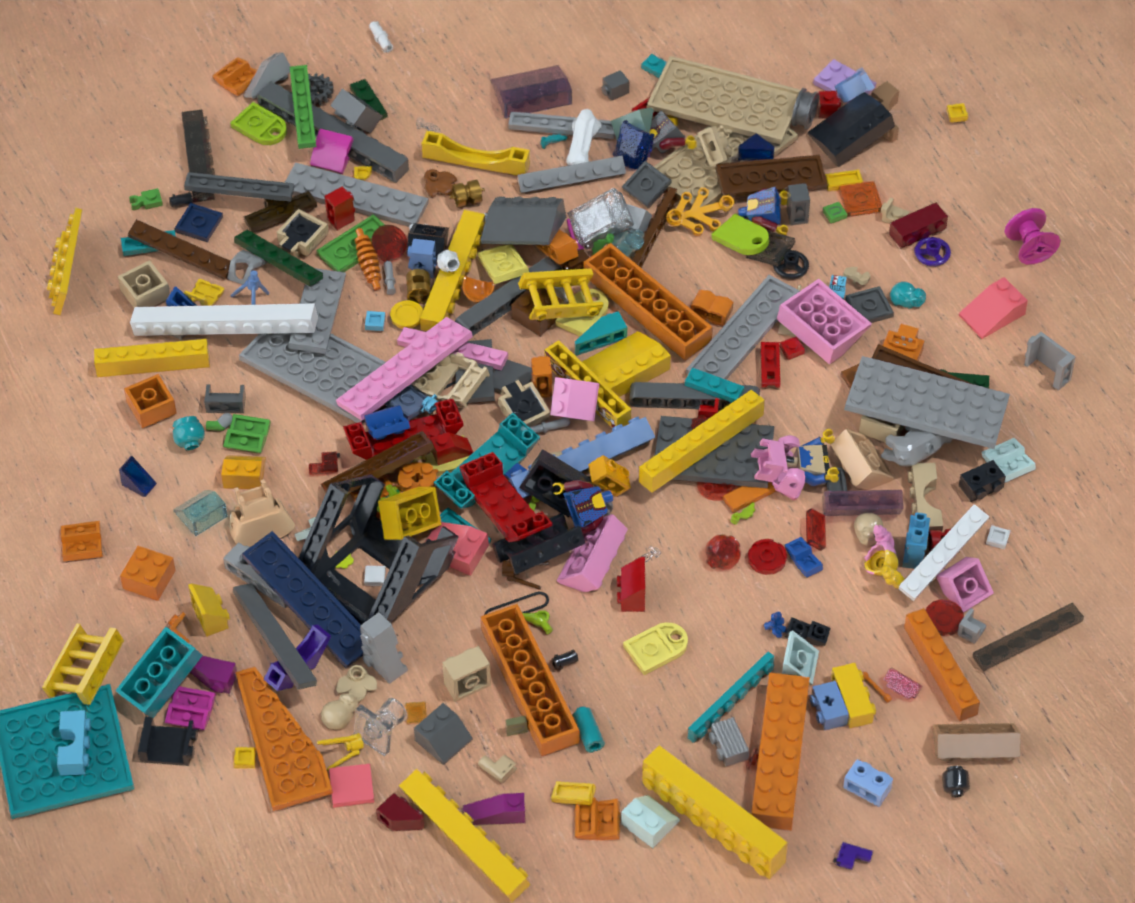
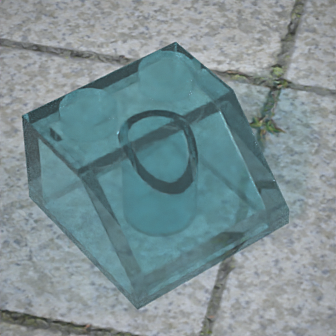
M204 490L173 509L174 513L195 536L228 517L225 502L212 490Z

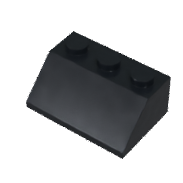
M542 449L519 488L569 518L571 514L564 494H554L555 492H560V486L552 485L554 483H562L564 485L565 482L575 480L591 483V478Z

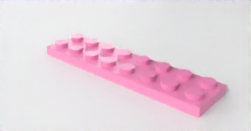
M444 318L336 399L337 405L361 421L364 420L365 415L376 411L473 337L472 332L450 318Z

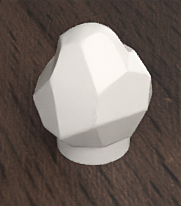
M444 250L438 254V267L442 271L453 272L459 268L460 262L457 253Z

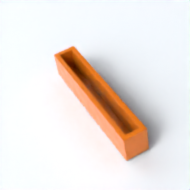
M922 608L906 614L904 628L959 722L978 715L980 701L926 610Z

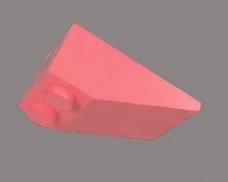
M1003 277L989 285L959 312V316L983 339L1024 316L1028 300Z
M441 522L442 525L434 527L427 539L431 541L436 540L443 526L458 535L459 538L453 549L456 553L449 567L471 576L489 546L488 533L471 526Z

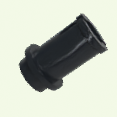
M191 192L176 196L172 194L169 197L171 207L178 208L180 205L193 203Z
M573 649L561 655L555 654L551 658V662L555 669L561 670L566 665L578 662V655Z

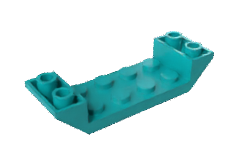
M512 412L499 424L498 431L459 466L494 452L503 463L504 475L516 463L520 464L540 440V436ZM458 466L451 473L448 471L443 473L433 484L459 508L464 509L473 506L476 501L474 500L475 495L467 489Z

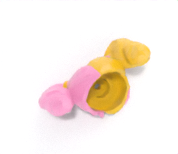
M875 525L873 532L877 542L868 551V555L865 556V569L873 576H883L888 585H893L895 589H898L905 578L897 570L898 558L894 549L893 536L885 527Z

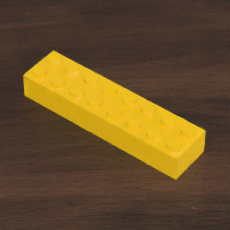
M657 746L643 760L642 782L647 789L656 792L664 802H669L673 805L678 813L686 815L695 826H700L711 838H716L720 841L725 849L737 854L742 862L754 867L759 875L765 876L770 880L786 863L787 841L663 747Z

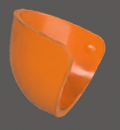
M464 275L462 281V288L466 297L478 303L492 294L495 286L494 282L476 280Z

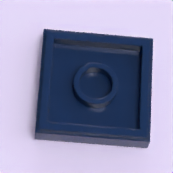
M190 203L175 226V232L208 242L221 222L223 213Z

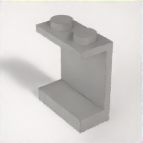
M1042 332L1032 336L1027 342L1028 347L1025 353L1024 365L1028 367L1038 359L1055 372L1053 387L1060 390L1071 380L1076 357Z

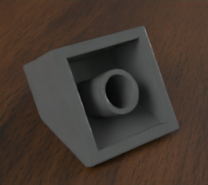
M444 703L414 727L415 741L443 765L473 740V737L459 716Z

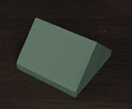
M653 108L640 109L611 120L620 147L649 136Z

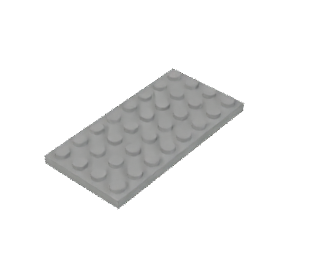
M292 333L259 334L239 354L240 361L357 423L362 422V424L365 419L361 421L339 407L336 399L386 363L333 334L330 336L326 354L289 349Z
M862 356L844 410L995 449L1010 394Z

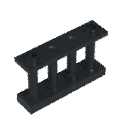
M560 513L549 518L552 526L528 537L513 542H508L504 538L492 543L497 561L502 563L510 559L514 574H519L584 545L585 540L581 526L578 525L568 529L565 516Z

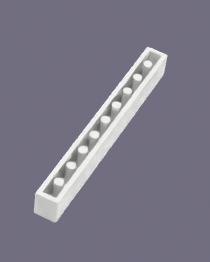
M315 304L135 307L130 324L134 336L314 333L318 314Z

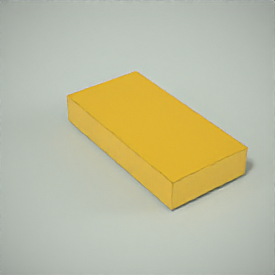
M859 169L825 174L828 192L863 187L864 182Z
M556 781L551 800L553 803L591 805L596 786L591 783Z

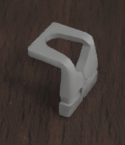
M242 250L230 262L228 279L244 284L250 276V272L266 264L267 261L251 252ZM236 263H247L249 265L243 279H239L236 276Z

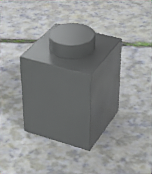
M619 70L603 77L601 89L603 94L607 95L612 101L630 93V81Z

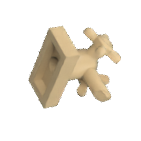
M722 125L717 129L713 126L698 132L710 166L726 161L727 157H733L734 150L738 147L735 144L729 148L725 134H732V130H726Z

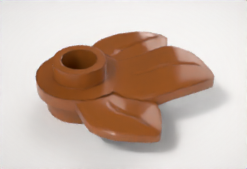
M429 169L424 174L426 182L425 191L432 198L438 192L448 196L452 195V184L457 181V178L447 171L439 172L435 169Z

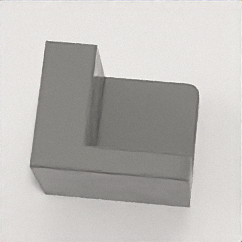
M970 608L959 624L957 635L975 644L986 629V624L974 619V609Z

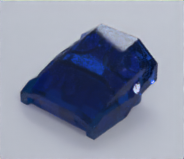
M624 120L620 127L615 151L612 154L613 157L623 156L624 166L630 169H638L644 161L648 160L655 134H650Z

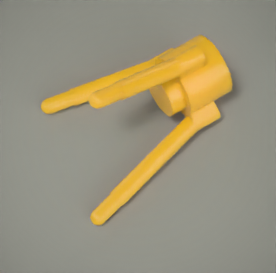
M360 733L317 741L318 745L344 743L346 750L351 751V753L327 767L328 771L329 768H335L351 757L360 755L359 750L364 748Z

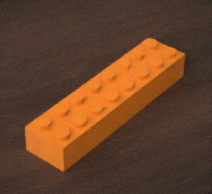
M608 244L584 261V269L591 268L593 272L590 282L683 360H687L712 340L713 327L613 244Z
M518 603L480 616L481 631L521 715L526 716L528 730L541 757L578 744L579 729Z
M769 672L751 812L752 816L768 828L792 831L810 677Z

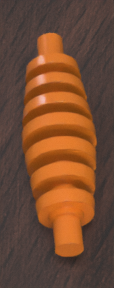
M362 228L356 229L357 238L355 239L358 262L367 282L372 284L373 289L376 291L381 289L379 281L382 279L378 255L373 248L369 236L364 235Z

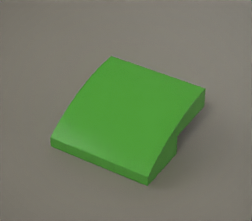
M233 414L223 447L261 454L269 433L271 421L269 419Z

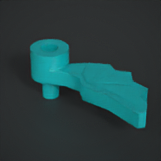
M553 134L548 137H541L540 145H542V149H545L549 143L567 140V136Z

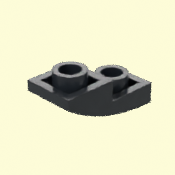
M791 617L784 637L788 638L789 632L794 631L812 645L825 646L831 628L815 621L808 624Z

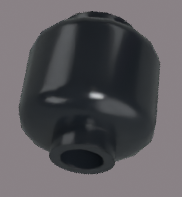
M959 765L947 767V770L942 773L944 791L951 794V797L964 796V793L970 789L968 771Z

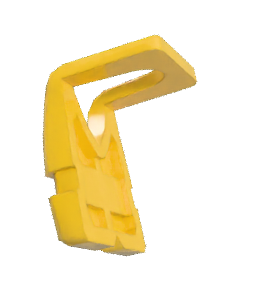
M198 279L192 292L184 291V294L193 302L198 300L201 306H213L224 293V287Z

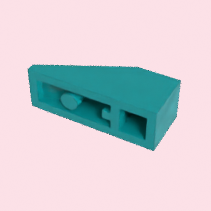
M619 311L601 317L574 342L576 356L619 342L627 337L628 327Z

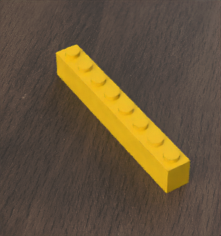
M469 210L463 211L448 250L457 253L460 262L459 268L453 272L439 270L420 317L421 330H430L444 318H450V314L454 313L455 301L460 298L463 277L466 273L470 272L471 261L476 258V248L481 245V237L485 226V214Z
M753 390L748 391L639 466V483L653 493L764 415L765 400Z
M415 769L399 785L401 790L513 902L531 885L526 879L529 875L521 867L517 869L513 865L515 861L507 853L503 855L499 851L501 847L493 839L489 841L485 837L487 833L479 825L475 827L472 824L474 820L466 812L462 814L458 810L460 806L452 798L448 800L445 797L447 793L439 785L435 787L431 783L433 779L425 771L421 773L418 769Z

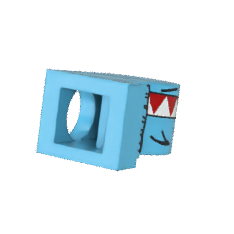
M832 275L829 288L844 300L847 277Z

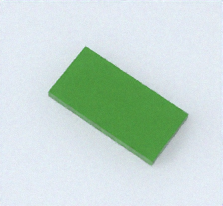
M373 214L317 249L316 253L334 271L345 272L359 263L355 239L357 238L356 229H363L364 235L369 236L376 252L396 240V235Z

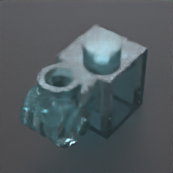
M638 229L631 233H628V231L620 232L614 235V241L611 244L628 257L633 250L642 247L645 242L643 239L645 235Z

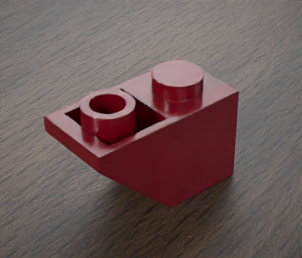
M395 793L376 809L377 819L391 831H414L425 828L422 812L418 809L414 810L404 797H399Z

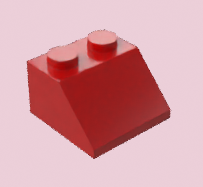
M639 557L621 567V576H617V587H621V592H617V604H621V612H645V557Z

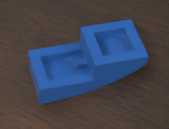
M802 537L785 544V549L806 578L823 570V564L812 554V547Z

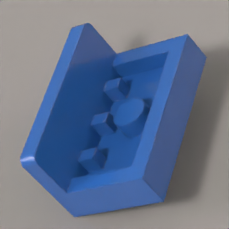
M400 405L364 416L368 433L374 439H384L392 433L401 434L410 428L409 421L403 416Z

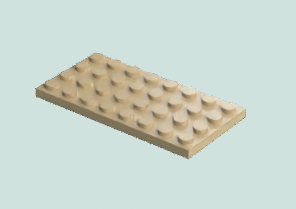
M670 56L647 103V108H653L657 112L662 111L664 114L717 128L722 125L726 130L730 129L732 132L782 145L792 122L793 109L800 90Z
M789 128L782 145L736 132L725 134L729 148L735 144L738 147L734 150L733 157H727L726 161L718 164L772 159L798 139V134ZM698 134L694 136L697 141V148L689 149L687 144H685V146L678 148L654 166L671 179L672 183L666 190L668 191L670 187L676 188L677 199L681 201V195L684 192L691 193V202L686 204L689 208L692 207L698 196V190L702 187L709 190V195L707 199L703 200L700 207L713 204L722 197L715 170L716 164L713 166L709 165ZM688 196L683 197L685 200H689Z

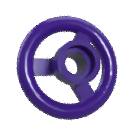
M927 237L920 240L914 250L916 258L928 266L942 265L951 256L949 245L944 240L936 237ZM924 244H926V249H920ZM941 246L944 247L946 252L943 258L939 254ZM922 255L934 257L936 261L927 260Z

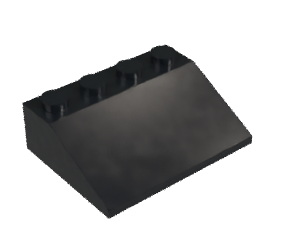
M863 92L807 133L827 156L840 167L894 128L895 123L892 114L879 101Z

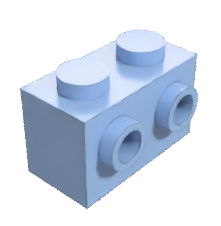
M857 759L844 778L843 788L880 807L892 789L893 778L886 772L876 770L869 763L861 762Z

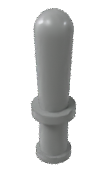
M391 261L384 262L386 277L384 281L385 285H387V294L393 295L396 293L393 264Z
M564 417L548 423L541 422L540 425L529 427L535 433H547L548 430L569 426L570 419Z

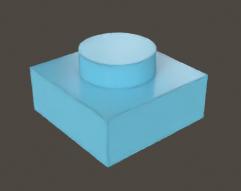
M367 311L365 330L384 331L385 312Z

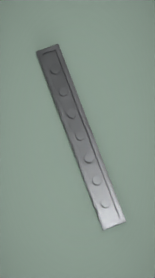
M252 583L233 587L234 595L296 688L299 690L316 686L317 679Z

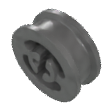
M806 88L800 90L792 114L793 126L797 124L803 125L807 130L811 127L819 103V92L810 93L807 92Z

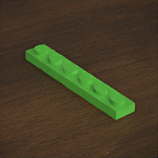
M307 65L290 66L298 148L316 147Z

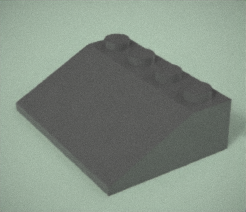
M504 196L495 198L488 210L481 244L549 245L567 218L563 198H505Z

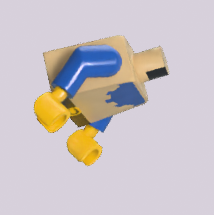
M831 429L824 430L822 438L818 437L801 445L799 448L797 447L793 456H786L787 467L803 470L805 482L811 486H825L828 480L833 483L839 480L838 469L836 467L830 468L827 445H824L825 442L832 444L835 441Z

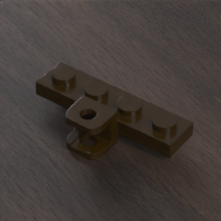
M310 191L292 197L291 202L264 199L265 208L244 216V222L249 230L254 233L289 219L298 209L303 212L317 207V202Z

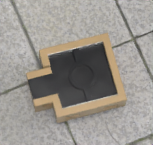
M298 209L277 231V239L280 242L279 248L296 258L301 254L308 256L329 234L328 224Z
M517 380L502 387V396L498 399V405L506 418L513 412L527 426L531 427L549 419L551 412L532 382L522 386L520 381Z

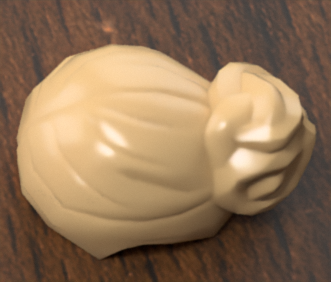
M862 513L854 521L857 538L862 544L867 546L874 545L877 542L873 532L874 526H883L881 518L875 513Z
M341 694L339 700L328 702L321 711V720L324 725L332 730L345 729L346 725L353 718V712L357 710L358 702L356 696Z

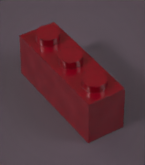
M935 202L890 222L889 235L900 248L910 246L921 239L946 229L948 215Z

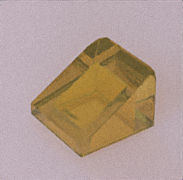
M426 701L405 703L407 723H418L427 717Z

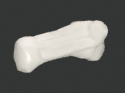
M589 109L582 110L579 116L572 122L573 140L570 152L566 158L568 166L589 162L588 153L592 138L602 126L601 122Z

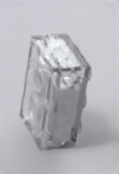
M615 188L567 212L576 237H578L579 244L586 249L592 248L594 242H597L598 239H606L607 234L616 235L635 225L623 194Z

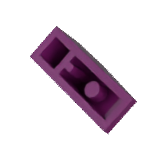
M202 656L189 673L209 689L217 693L224 692L230 694L236 679L235 672H237L236 663Z
M503 793L462 806L463 813L466 812L474 820L472 822L473 825L525 823L524 793Z

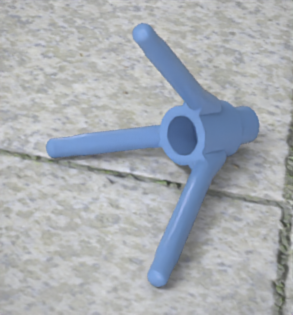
M251 271L246 282L235 290L231 297H234L244 288L248 287L251 290V305H256V290L260 287L267 295H269V291L261 284L257 276L258 272Z

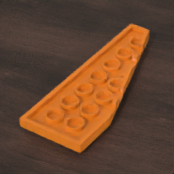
M256 667L235 672L273 811L333 794L322 754L316 749L310 738L306 736L301 726L285 705L281 703L278 696L271 690Z

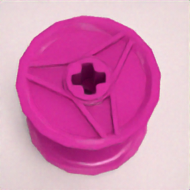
M1040 208L1023 210L1011 218L1005 226L1004 233L1007 238L1013 241L1022 240L1023 245L1019 250L1018 258L1020 262L1026 265L1041 263L1050 258L1057 251L1061 242L1059 236L1053 232H1040L1046 223L1047 217L1045 211Z

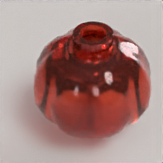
M720 534L712 537L705 548L708 558L706 560L707 564L713 569L716 567L722 570L731 569L740 560V543L731 535Z

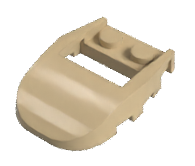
M457 352L456 354L451 353L412 384L426 396L432 397L436 394L438 402L453 398L457 407L466 408V403L483 380L489 377L490 374L487 367L484 366L482 369L473 359L469 360L464 357V354ZM459 368L465 370L466 372L449 395L441 396V392Z

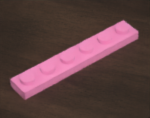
M404 327L397 339V343L399 346L407 347L426 332ZM465 342L452 352V354L459 352L464 354V357L469 360L473 359L477 363L492 366L498 370L503 369L508 359V352Z

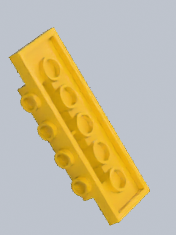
M76 207L74 213L69 215L65 231H62L60 238H56L54 248L58 249L54 251L52 262H55V265H51L49 276H52V280H48L46 289L50 291L49 298L52 299L51 306H54L53 314L61 315L69 285L82 209Z

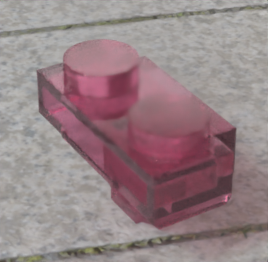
M889 668L883 679L888 682L886 684L888 688L906 699L911 697L917 698L923 687L894 668Z

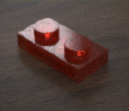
M811 508L806 511L807 544L821 551L826 548L825 515Z

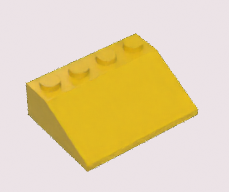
M637 331L582 362L618 397H621L630 392V385L632 383L648 382L670 370L671 355L660 343Z

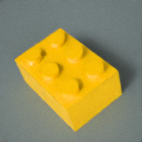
M416 487L378 501L384 539L402 540L404 536H413L442 525L435 487Z

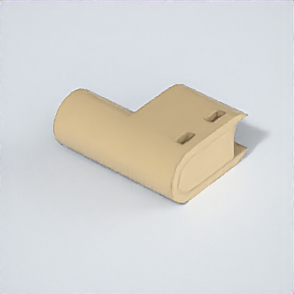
M503 755L496 763L487 756H483L478 762V766L501 783H504L517 769L515 767L517 764L506 755Z

